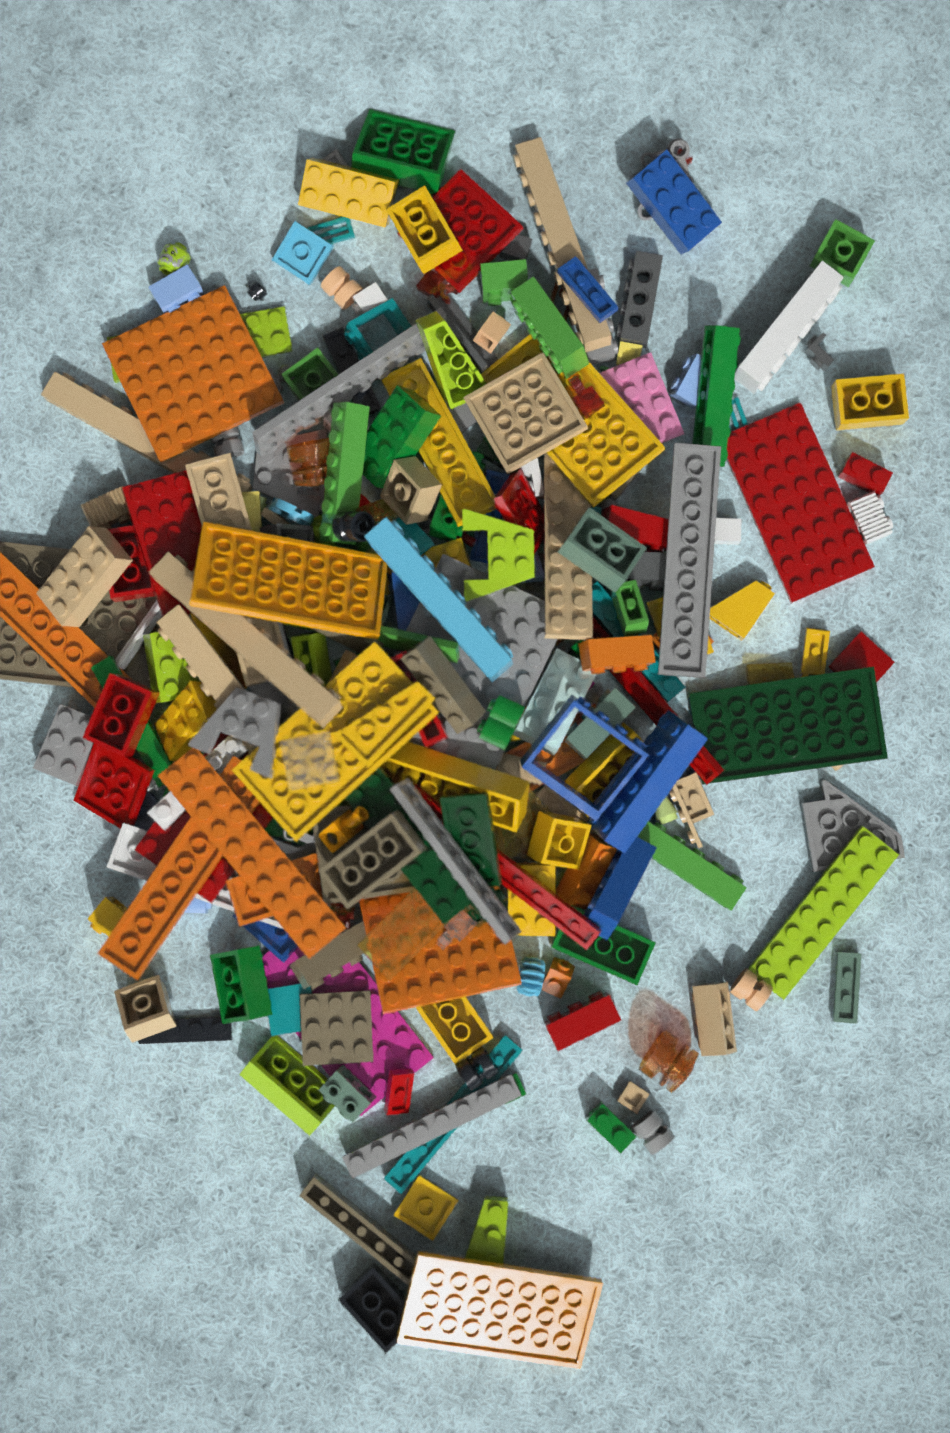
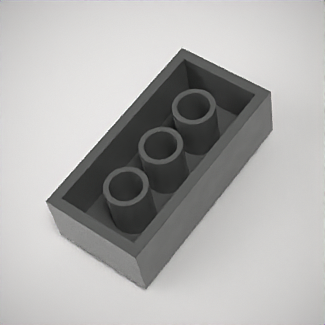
M644 552L625 582L636 580L639 589L640 586H649V590H663L666 553Z

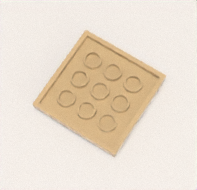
M544 353L535 356L463 397L507 475L588 429L587 424Z

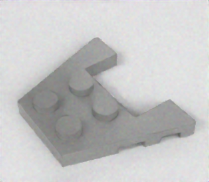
M328 429L296 435L291 441H285L280 444L276 451L269 455L265 454L260 457L257 453L253 490L259 491L268 497H275L286 501L315 517L319 516L317 509L321 497L297 493L302 449L326 451Z
M236 687L190 741L189 746L211 754L220 732L259 747V750L250 770L272 779L274 773L272 769L273 758L276 755V749H274L276 735H278L281 705Z

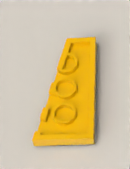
M416 682L333 735L369 768L431 705L435 698L419 682Z

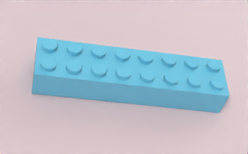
M384 518L365 535L367 542L493 683L513 665V653L504 643L500 646L496 642L498 639L497 635L488 625L484 628L480 624L482 622L481 617L473 608L468 610L465 607L466 600L457 590L452 592L449 589L451 587L450 582L441 572L438 575L434 572V564L426 555L421 557L418 554L420 552L418 546L410 537L408 539L403 537L405 534L395 520L390 522L387 518Z

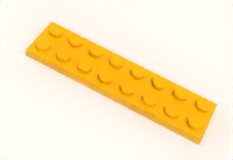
M420 358L389 373L387 377L381 380L389 396L397 385L411 389L441 415V418L418 452L427 469L442 484L439 492L457 526H462V509L484 515L495 510V495L423 360Z

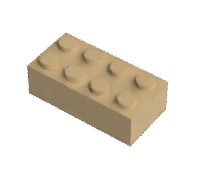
M88 526L36 594L61 626L80 627L133 560L107 528Z

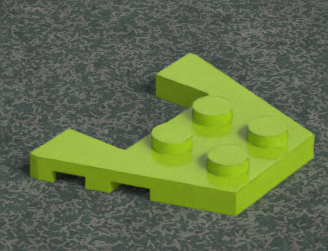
M462 509L463 531L487 530L488 579L464 580V599L466 601L534 578V530L471 510Z

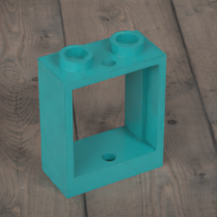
M393 298L347 323L344 331L345 338L349 344H353L356 348L360 360L373 352L358 329L362 325L384 314L397 335L412 327Z

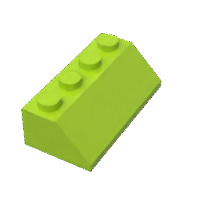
M278 1035L272 1036L239 1074L309 1136L335 1107V1105L328 1103L319 1091L328 1079L313 1065L303 1066L302 1056Z

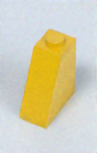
M754 581L711 607L709 619L742 641L775 593L771 591L772 587L767 583Z

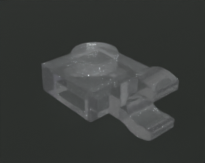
M462 910L446 924H443L447 931L439 937L437 945L444 950L454 938L461 942L477 923Z

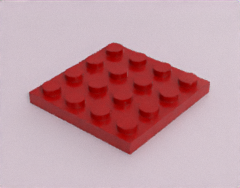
M462 169L432 197L463 250L433 269L458 293L481 272L480 264L490 263L524 229L511 214Z

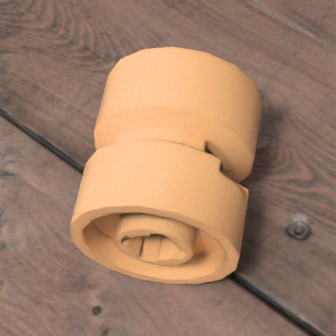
M338 266L324 278L320 287L329 296H334V301L345 310L354 303L353 296L362 291L363 288L355 280H349L350 275L341 266Z
M745 968L732 984L729 992L739 1000L745 999L746 1005L754 1011H758L769 998L773 987L764 980L758 981L757 975L748 968Z

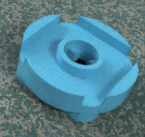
M275 497L268 509L299 525L311 526L315 518L314 515L305 510H301Z

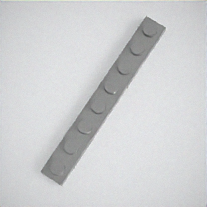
M409 778L394 785L390 790L394 794L395 799L403 806L410 819L423 833L424 838L437 852L438 857L451 871L452 876L460 883L468 898L477 906L482 917L494 929L496 936L506 944L522 932Z
M509 1074L344 1155L342 1158L353 1179L522 1095L512 1074Z

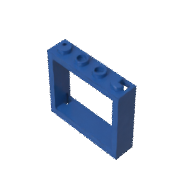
M571 695L520 759V764L523 769L597 821L649 754L645 749L647 745L637 737L634 740L626 735L628 731L618 723L615 726L608 721L610 718L602 711L598 710L595 712L590 708L591 704L583 697L579 696V698ZM574 708H577L635 751L594 803L534 760Z

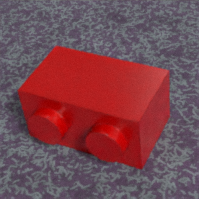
M852 452L847 457L838 478L868 493L875 491L877 496L884 492L893 472Z

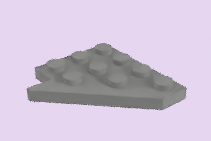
M821 781L824 800L801 803L812 872L826 870L861 825L898 853L899 856L896 859L905 858L901 834L828 781Z

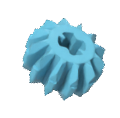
M524 957L521 960L519 973L522 983L517 986L518 993L530 997L538 996L541 993L545 972L544 960L535 957Z

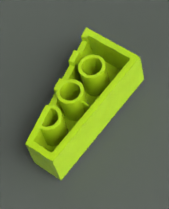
M437 311L416 319L415 321L443 400L450 409L466 403L463 397L486 385V382L446 321Z
M484 1196L464 1258L504 1264L508 1197Z

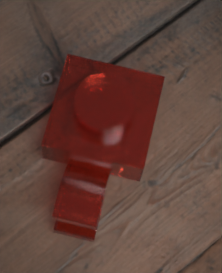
M577 375L569 380L570 386L577 394L572 398L573 402L585 419L605 406L592 385L585 389Z

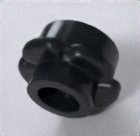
M256 280L252 284H248L249 290L247 293L256 302L258 300L264 301L263 298L268 294L267 291Z

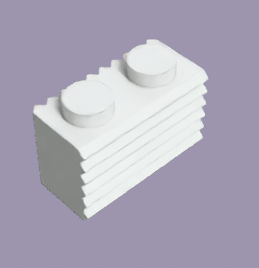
M875 491L847 503L865 545L887 537L892 533L893 523L889 516H885L882 509L884 508L883 500L880 495L876 496Z

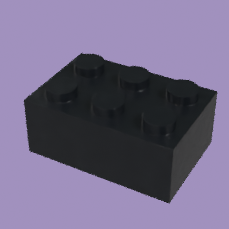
M373 1262L339 1294L338 1301L386 1354L397 1344V1334L406 1296L381 1268Z

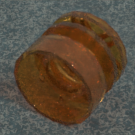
M329 438L305 441L286 447L289 462L300 463V467L291 470L292 475L302 474L301 477L293 479L294 486L313 487L324 485L327 473L326 460L329 453Z
M665 1029L656 1038L643 1057L638 1070L651 1079L659 1072L662 1073L658 1084L663 1086L668 1082L666 1089L673 1093L691 1074L699 1053L692 1049L687 1054L689 1049L687 1044L676 1050L679 1039Z

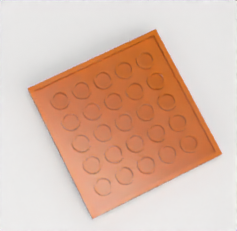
M225 285L180 306V308L171 313L167 312L102 343L160 463L284 404V400Z
M494 886L493 888L496 890L499 889V886ZM418 891L366 898L359 901L383 1014L521 985L522 982L512 940L504 944L496 936L494 929L488 922L477 928L465 911L462 910L446 924H443Z

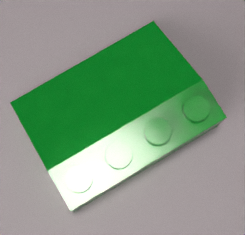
M369 109L353 150L351 167L399 179L398 185L418 190L425 185L429 193L435 195L440 190L456 131Z

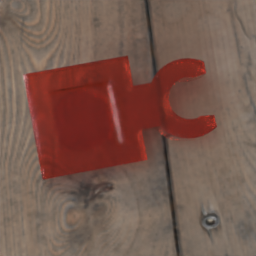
M432 270L426 272L416 285L419 292L428 297L432 294L435 298L441 296L443 302L447 304L451 303L449 296H447L448 293L458 294L455 288Z
M342 902L332 903L331 911L341 923L346 925V929L350 928V919H354L356 904L347 909Z

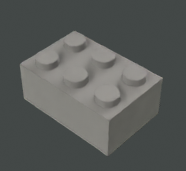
M60 704L33 769L79 786L94 744L82 738L91 716Z

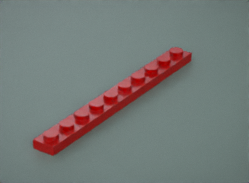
M592 616V638H611ZM626 668L627 671L613 673L612 669H609L656 726L659 719L668 710L678 716L640 671H634V668ZM702 746L689 764L706 785L724 771L704 746Z
M414 784L415 788L444 826L441 804ZM497 848L502 885L587 950L601 933L602 929Z

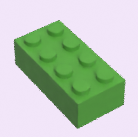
M534 276L511 291L513 297L511 304L516 310L514 311L521 323L525 322L528 327V333L533 340L537 339L540 344L539 348L546 357L549 356L552 361L551 364L558 375L562 373L567 379L589 364L583 344Z

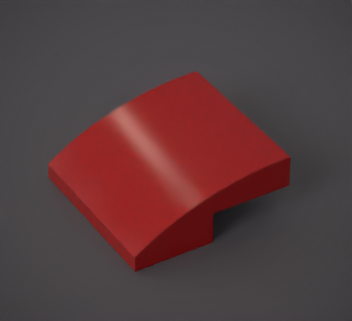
M861 631L828 667L833 672L874 667L877 683L895 662Z

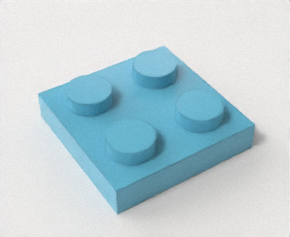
M294 221L272 261L311 285L334 246L297 221Z

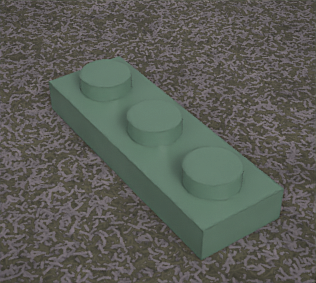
M837 952L833 1022L857 1024L861 953Z

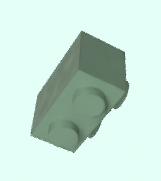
M344 1065L319 1089L323 1098L328 1103L335 1105L339 1109L341 1116L352 1123L377 1097Z

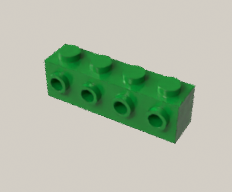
M471 450L484 474L486 464L483 463L484 454ZM441 495L430 525L429 535L446 541H453L457 539V536L462 537L464 531L462 526H457Z

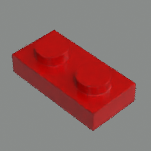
M412 1068L389 1070L384 1106L386 1115L409 1113L415 1074Z

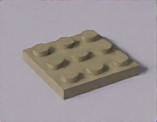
M370 990L300 994L303 1066L373 1062Z

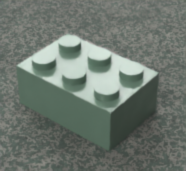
M589 507L573 528L558 553L613 592H616L626 581L647 547Z
M616 688L612 691L607 689L598 698L597 702L599 705L596 708L590 707L595 712L600 710L610 718L608 721L614 726L617 723L620 724L635 708ZM583 714L581 717L583 722L580 725L574 723L566 733L567 738L564 742L585 761L610 733Z

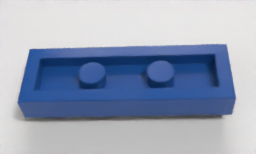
M576 256L557 269L559 276L599 324L618 311L617 304Z

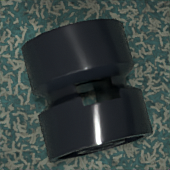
M365 511L340 512L335 516L332 523L335 537L344 542L367 541L365 535L375 527L373 516Z
M483 1046L471 1054V1059L464 1058L455 1065L458 1073L471 1090L481 1085L483 1078L490 1079L499 1072L495 1062ZM478 1063L483 1068L480 1072L475 1066Z

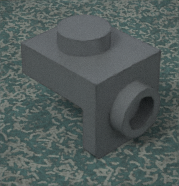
M824 332L819 337L814 335L807 342L808 348L805 352L810 358L811 365L818 370L821 368L823 371L834 361L819 346L826 337Z

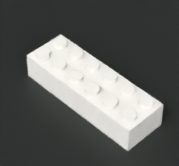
M821 261L740 364L734 379L753 394L758 389L763 391L773 377L771 372L775 374L778 372L787 359L786 355L790 356L801 341L799 337L803 339L807 335L815 321H818L828 305L836 298L843 287L840 283L844 277Z

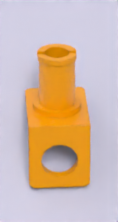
M363 807L356 808L354 812L348 810L323 830L318 837L334 853L364 828L362 822L369 818V814ZM328 833H333L337 836V844L329 841Z

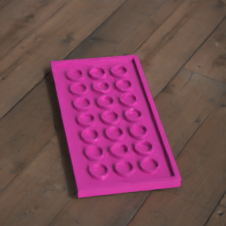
M299 947L284 963L271 951L263 955V967L268 989L300 984L290 967L294 961L305 955ZM358 962L353 966L350 963L344 965V971L333 978L330 974L324 977L323 980L325 982L312 989L313 993L370 990L373 1062L321 1065L330 1077L344 1065L377 1096L360 1115L362 1116L386 1097L389 1070L412 1068L413 1072L416 1073L434 1057L398 1011L383 1014L377 984L362 964ZM295 1032L302 1040L301 1032Z

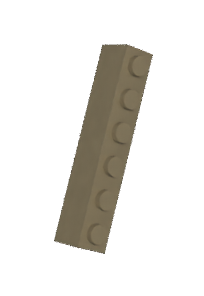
M316 1173L299 1196L402 1281L410 1285L417 1255Z

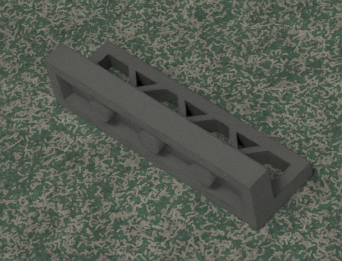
M446 290L437 297H434L432 294L427 298V306L432 312L440 307L445 311L446 323L480 374L498 360L493 351L490 354L473 341L478 333Z

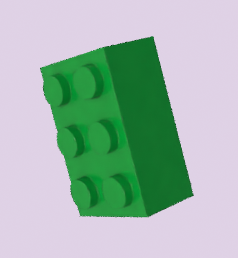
M260 945L210 955L222 1024L248 1021L272 1015Z

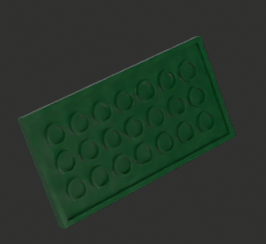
M874 667L689 693L694 728L708 738L703 746L724 769L709 784L888 759Z

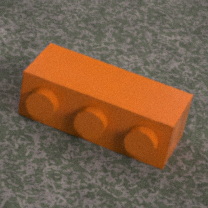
M652 635L588 639L579 643L582 671H591V674H602L607 669H612L613 673L627 671L626 668H634V671H643L648 669V665L656 663Z
M589 833L579 870L567 868L556 889V893L568 904L586 910L617 848L604 841L600 836Z

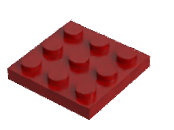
M519 468L511 473L496 494L494 504L506 522L534 530L535 554L544 539V529L542 530L544 527V512L522 469Z
M94 743L73 801L120 829L123 823L134 826L155 770L133 757H123Z

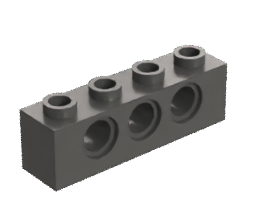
M636 251L635 258L630 257L628 271L632 272L631 280L626 279L624 293H628L627 302L622 301L620 315H624L623 323H618L616 336L620 337L621 342L643 345L642 348L647 346L663 255ZM644 274L648 277V280L642 282L638 280L637 276ZM641 296L644 298V302L636 303L633 297ZM636 317L641 323L639 325H632L629 319Z

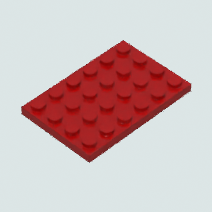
M187 470L122 487L121 490L162 617L177 605L182 606L188 614H192L157 583L149 573L168 552L174 557L179 555L188 564L186 568L191 572L196 567L202 524Z

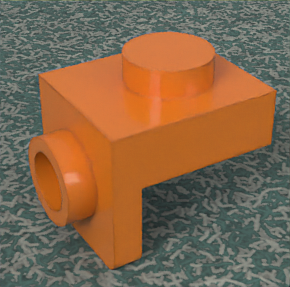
M554 957L543 980L542 991L561 999L572 978L575 966L565 959Z

